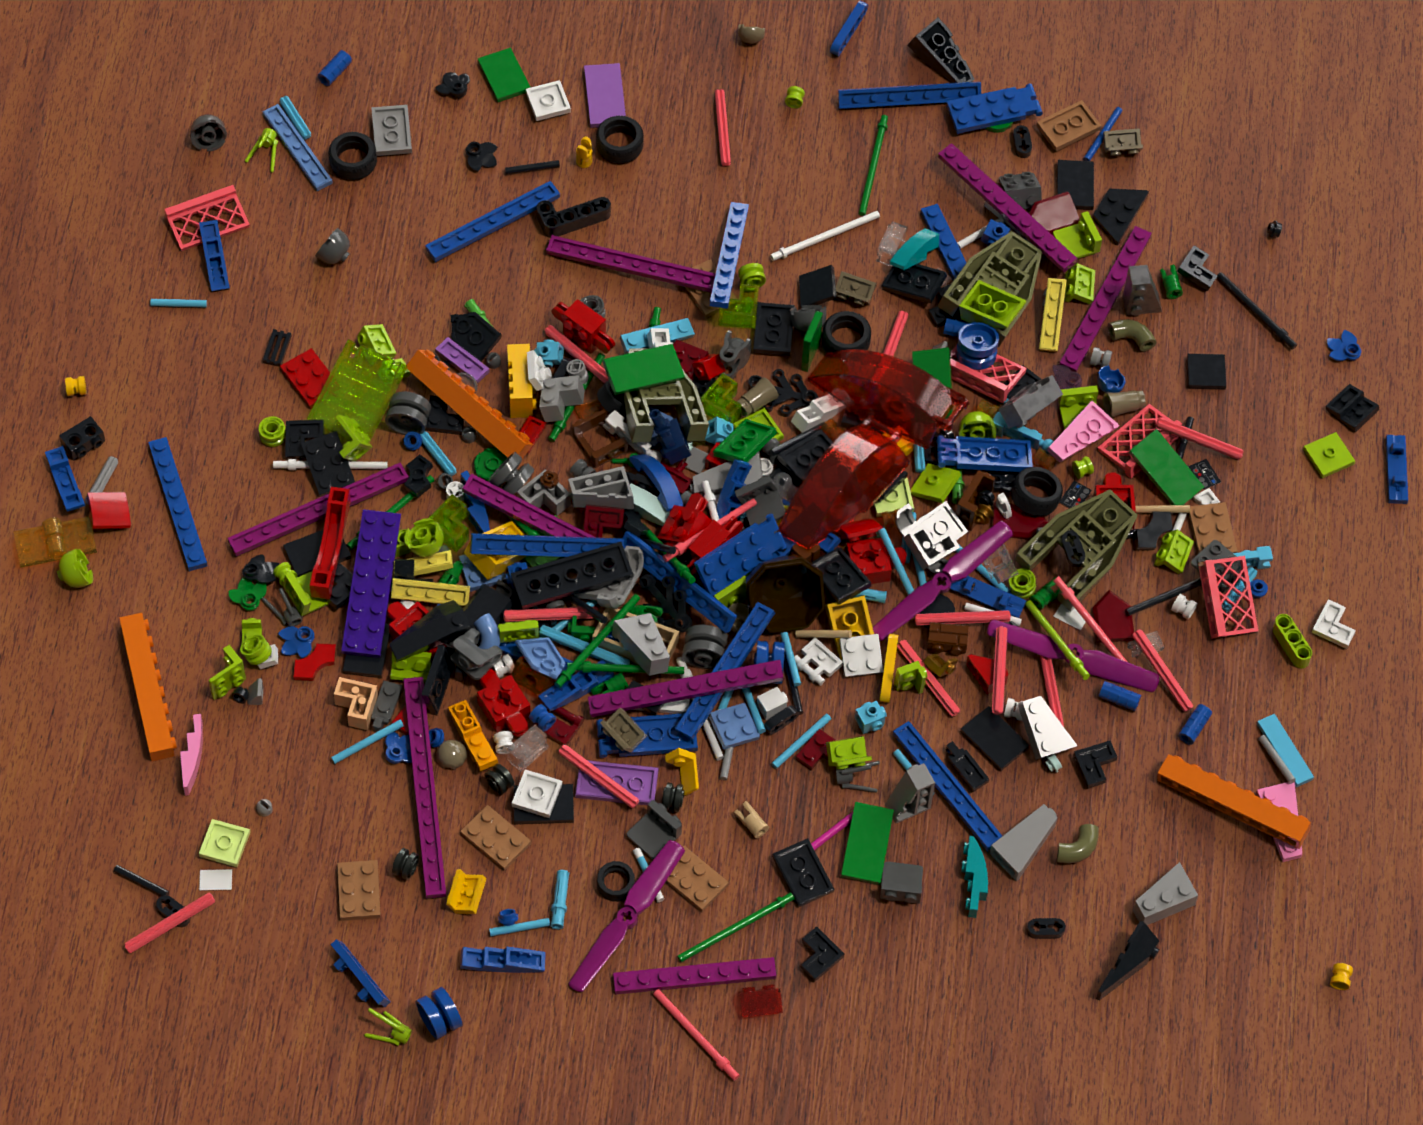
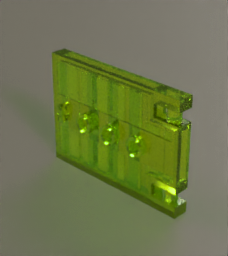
M348 339L307 420L323 419L325 422L324 429L331 432L337 431L338 435L353 441L336 416L342 415L354 418L360 425L358 429L362 433H366L371 440L390 403L392 395L396 392L408 368L407 365L401 362L397 365L394 359L363 345L357 347L354 341ZM351 352L355 354L354 358L349 357ZM391 370L395 372L394 376L389 375Z

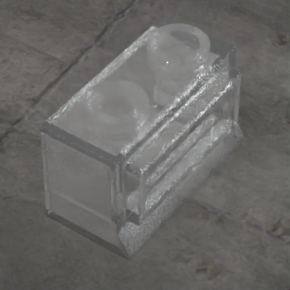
M893 221L891 225H888L878 247L877 262L892 266L890 265V260L898 251L900 242L905 241L907 226Z
M1005 544L1001 545L983 562L985 567L989 565L986 570L991 579L995 577L998 584L1019 574ZM1000 555L1003 563L994 566L991 559Z
M537 725L532 726L507 748V760L522 772L549 748L547 735Z

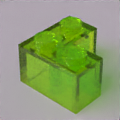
M740 284L739 299H730L728 309L719 308L718 325L755 329L759 285Z
M722 373L700 398L705 414L711 418H723L732 424L737 422L741 418L742 405L733 400L737 395L738 382Z
M452 494L429 518L440 525L444 534L443 543L457 552L469 540V528L461 523L467 517V505Z

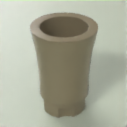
M762 377L754 387L741 396V399L736 403V407L742 415L747 417L766 404L778 399V392L767 378Z
M1143 391L1105 392L1103 395L1105 413L1111 418L1127 412L1137 411L1146 406Z

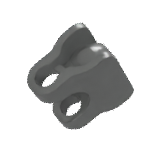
M727 331L724 345L720 350L719 359L725 369L730 367L732 372L730 374L724 372L719 374L721 379L726 381L733 380L738 371L747 364L751 352V339L747 338L744 341L740 338H732V331Z
M471 628L464 635L453 641L452 647L455 651L451 654L450 661L472 679L479 680L500 660L503 650L498 646H492L489 649L477 647L476 644L480 639V632L475 628Z

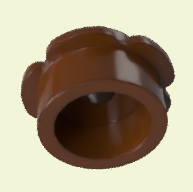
M545 471L543 476L540 477V482L545 488L552 489L559 482L558 475L555 472Z

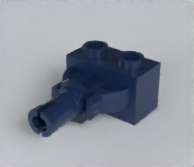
M658 409L652 410L649 416L655 425L654 432L658 434L655 437L659 446H662L660 452L663 458L668 459L672 465L692 456L678 420L675 418L669 421L668 418L665 419Z

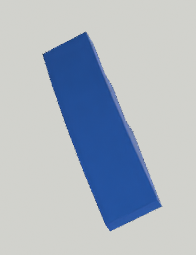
M218 221L200 222L199 226L211 292L230 289Z
M734 459L718 500L716 509L719 519L742 505L736 497L735 491L746 485L744 481L752 467L748 462Z
M467 470L461 473V483L465 485L470 477ZM464 493V501L469 506L467 508L469 521L479 534L489 531V521L484 503Z
M601 660V661L598 662L597 664H606V663L604 662V660ZM580 671L572 676L570 681H566L561 688L554 685L538 697L549 711H553L591 692L593 687L614 677V673L602 671L583 673Z
M508 946L505 949L484 947L483 950L463 947L461 949L460 969L509 973L544 972L545 952Z

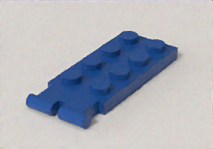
M1027 84L1025 88L1021 89L1011 87L947 101L946 105L957 134L1024 120L1028 115L1036 114V116H1041L1043 114L1032 84Z
M942 435L937 436L938 466L940 468L950 465L956 466L957 469L1020 472L1025 468L1033 467L1031 440L962 436L950 439L944 438Z
M768 514L766 516L767 520L761 524L754 523L694 562L705 590L709 594L714 596L752 571L759 563L772 558V553L776 550L787 548L781 532H776L779 530L773 514Z
M685 713L631 717L645 732L647 737L632 752L621 751L615 745L616 740L613 737H608L602 729L604 727L600 724L603 719L596 721L598 738H606L598 740L600 758H605L607 754L619 753V757L665 754L677 748L690 752L698 751L697 736L691 740L675 730Z

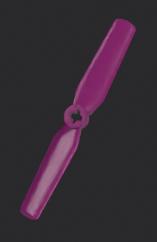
M999 521L951 557L942 572L935 574L931 581L917 587L874 625V634H879L880 641L884 640L889 634H892L933 603L939 593L948 592L952 583L966 578L1013 535L1010 527L1005 522ZM938 580H946L945 586L942 584L938 586Z
M992 620L988 625L987 633L989 636L996 638V628L1000 626L1006 627L1008 629V643L1050 659H1065L1070 664V661L1050 636L997 620ZM1078 644L1067 645L1071 651L1076 650V654L1079 655L1076 658H1080L1084 663L1083 667L1091 675L1149 692H1154L1159 684V675L1157 673L1097 650H1083Z
M669 840L628 892L624 904L625 907L618 911L617 918L603 930L568 983L570 988L583 992L623 941L627 929L636 926L638 922L637 916L652 904L685 853L684 848L679 843ZM624 916H631V920L627 919L626 921H624Z

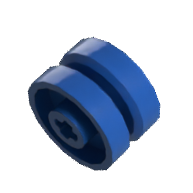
M979 322L963 326L958 333L956 348L958 361L971 369L978 370L993 365L997 358L999 334L996 329L988 324Z
M757 641L754 664L780 660L783 671L785 642H774L772 653H769L768 642ZM783 681L773 682L772 684H782Z
M443 987L432 991L431 999L425 995L415 1001L425 1026L436 1040L446 1035V1027L454 1031L462 1026L459 1012Z

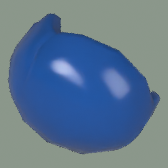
M1109 365L1100 368L1097 375V384L1100 390L1110 393L1122 391L1126 382L1119 369L1111 370Z

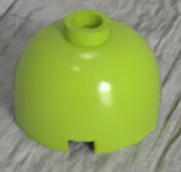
M974 411L962 418L959 423L958 433L962 437L996 438V426L988 414Z
M431 518L418 520L413 523L414 527L411 530L407 529L404 540L408 548L415 555L421 557L434 555L443 545L444 534L442 528Z
M74 549L64 554L60 559L59 570L57 571L59 579L73 588H81L93 583L92 569L89 571L87 569L89 561L80 549Z

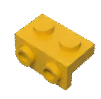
M457 869L452 880L450 893L447 896L449 908L455 914H476L486 877L484 875L465 874L461 869Z

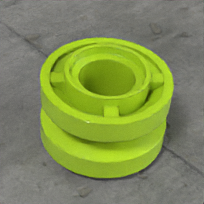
M749 263L738 270L741 287L744 289H757L766 283L763 266L759 263Z
M270 416L260 422L259 435L261 442L266 446L276 447L285 441V424L280 418Z
M1020 568L1011 573L1009 577L1011 594L1027 599L1035 593L1036 578L1032 571ZM1020 582H1026L1027 584L1024 585V586H1021V585H1019L1018 583H1020Z
M253 634L242 642L240 651L250 664L258 665L269 658L272 648L263 635Z

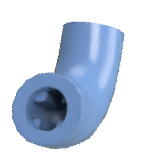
M487 613L474 622V626L481 636V642L478 646L480 649L500 646L499 629L490 613Z

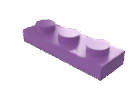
M449 337L435 348L436 354L448 361L476 384L489 373L487 366Z

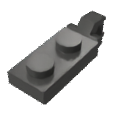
M388 681L383 682L372 712L371 720H374L373 732L382 730L384 723L388 724L391 722L403 690V685Z

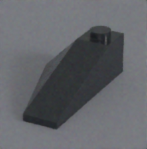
M939 17L919 32L908 44L909 48L922 61L950 82L961 83L974 80L966 61L962 59L959 53L958 45H955L952 39L951 31Z
M452 600L433 608L389 645L398 662L457 639L470 630V623L463 609Z
M1140 921L1130 936L1124 950L1125 954L1120 953L1114 965L1116 968L1110 970L1098 990L1097 1000L1100 1001L1148 964L1150 959L1154 960L1160 950L1157 948L1159 940L1145 922Z

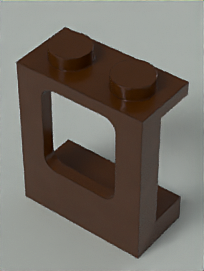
M605 409L596 411L591 416L580 419L572 425L573 436L595 468L628 452V442L625 437L621 438L616 433L612 435L603 427L607 418V411ZM596 426H602L612 443L594 451L583 436V433Z
M977 471L957 504L956 515L965 528L972 531L976 522L978 506L975 503L978 493L983 490H989L993 493L995 477L987 472Z

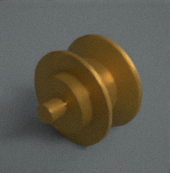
M979 504L976 523L988 524L989 518L994 516L991 506Z

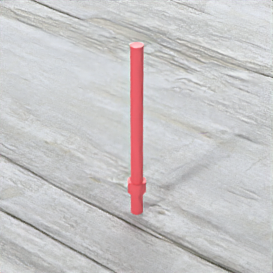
M752 498L716 522L723 526L732 516L737 518L757 505L756 500ZM703 530L685 542H679L673 546L676 548L675 554H664L662 556L664 561L668 562L677 555L681 556L687 551L686 549Z
M1059 576L1054 579V583L1062 591L1061 595L1065 600L1068 599L1113 657L1127 662L1075 597V592L1072 588H1068Z
M659 989L656 990L653 995L716 1061L718 1068L721 1071L724 1070L733 1081L738 1079L740 1075L730 1065V1061L718 1053Z

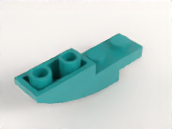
M970 836L969 842L964 843L963 854L967 855L966 861H962L961 872L965 873L964 880H968L967 891L971 892L970 898H966L965 909L969 910L968 917L976 918L979 900L986 901L988 872L981 848L975 837Z

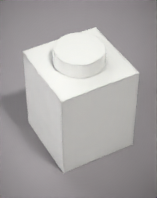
M778 687L757 696V707L765 720L770 719L787 707L788 698Z

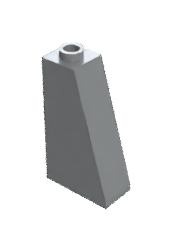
M759 452L748 462L752 467L744 481L746 485L763 477ZM725 462L693 476V484H690L691 493H699L704 496L701 482L707 480L709 481L711 492L714 495L720 494L733 462Z
M1043 804L991 845V856L1015 881L1020 879L1055 828L1057 822L1055 811Z

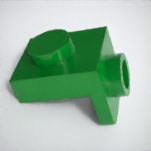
M573 616L572 622L568 623V634L585 642H592L595 627L578 626L577 616Z

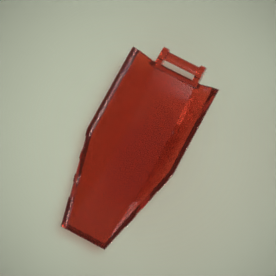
M850 349L827 353L808 377V382L823 393L828 392L833 396L834 401L843 403L849 412L853 411L858 414L859 419L863 422L926 449L929 448L936 429L940 428L945 431H951L955 420L970 405L966 396L945 386L921 368L900 358L874 351ZM955 405L956 408L953 410L950 416L947 419H944L946 415L949 413V411L952 409V407Z
M869 415L862 424L847 428L804 474L778 526L779 530L777 532H781L785 538L809 550L826 539L827 534L833 530L838 531L841 529V525L845 522H852L856 515L861 512H867L910 463L909 459L897 445L902 438L903 431L900 429L895 430L881 423L872 415ZM873 426L878 430L890 435L891 437L888 438L880 434L879 432L871 429V427Z

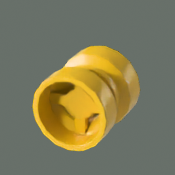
M79 376L77 379L65 378L67 397L78 393L86 395L85 376Z
M1344 963L1334 964L1332 970L1334 976L1331 977L1330 981L1331 987L1338 990L1350 989V977L1353 974V968Z

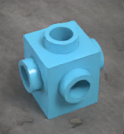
M554 340L537 342V348L534 351L538 356L542 357L546 368L560 365L563 360L564 347Z
M719 417L709 420L705 440L712 444H716V442L721 443L733 432V424Z
M877 701L864 703L855 711V720L863 734L872 730L877 731L885 724L886 711L883 706L880 707Z

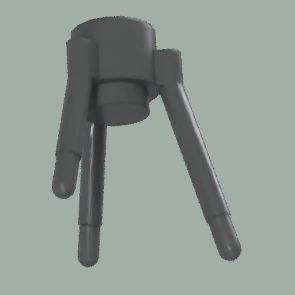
M282 588L279 591L287 606V609L284 611V617L266 598H262V601L276 614L284 626L288 624L289 627H295L302 622L303 616L300 615L296 607H291Z
M875 761L866 763L863 766L836 769L837 785L842 784L843 789L852 788L868 792H878L875 788L849 784V782L853 781L852 773L869 770L872 766L879 765L880 762Z

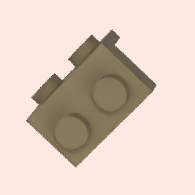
M1140 128L1103 132L1105 154L1110 153V156H1119L1121 152H1128V155L1139 154V151L1143 149Z
M841 271L836 285V297L847 300V297L854 299V303L862 306L865 303L870 304L877 283Z
M619 708L607 721L602 720L600 722L604 727L602 729L608 737H613L616 740L615 745L621 751L632 752L647 737L645 732L622 708Z

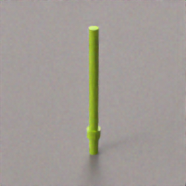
M1031 600L1027 601L1026 607L1070 661V666L1073 670L1077 671L1084 680H1087L1090 674L1083 667L1084 663L1080 658H1076Z

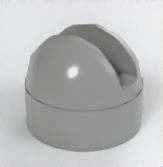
M261 799L257 803L256 808L260 816H269L272 813L273 807L269 800Z

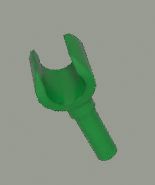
M629 458L612 459V463H625L629 467L635 468Z

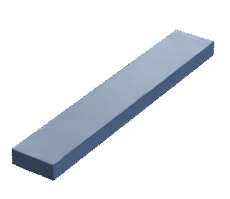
M279 104L262 111L269 125L277 133L279 139L316 191L333 184L329 174Z

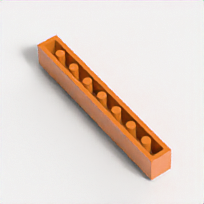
M428 349L417 350L405 368L506 457H509L515 451L523 459L533 446L529 441L530 438L523 432H518L515 429V424L511 421H506L502 418L503 414L495 408L492 409L485 398L477 396L475 389L465 385L459 375L456 373L452 374L444 362L436 360L433 352Z
M142 613L119 617L151 762L174 757L173 749H176L177 745L175 737H170V732L173 731L171 720L166 719V715L169 714L167 703L162 702L165 693L163 686L159 687L158 681H161L159 669L155 670L154 664H158L156 653H151L150 649L154 645L152 636H147V631L150 630L148 619H144Z
M1168 754L1157 773V781L1297 849H1300L1310 831L1311 822L1302 815L1297 816L1285 807H1278L1267 798L1257 797L1252 791L1243 790L1231 781L1226 782L1215 773H1207L1198 765L1189 764L1179 756Z

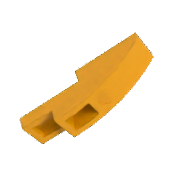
M464 700L449 706L448 710L471 759L477 764L479 770L482 771L497 764L498 759L485 738L481 726L467 701Z

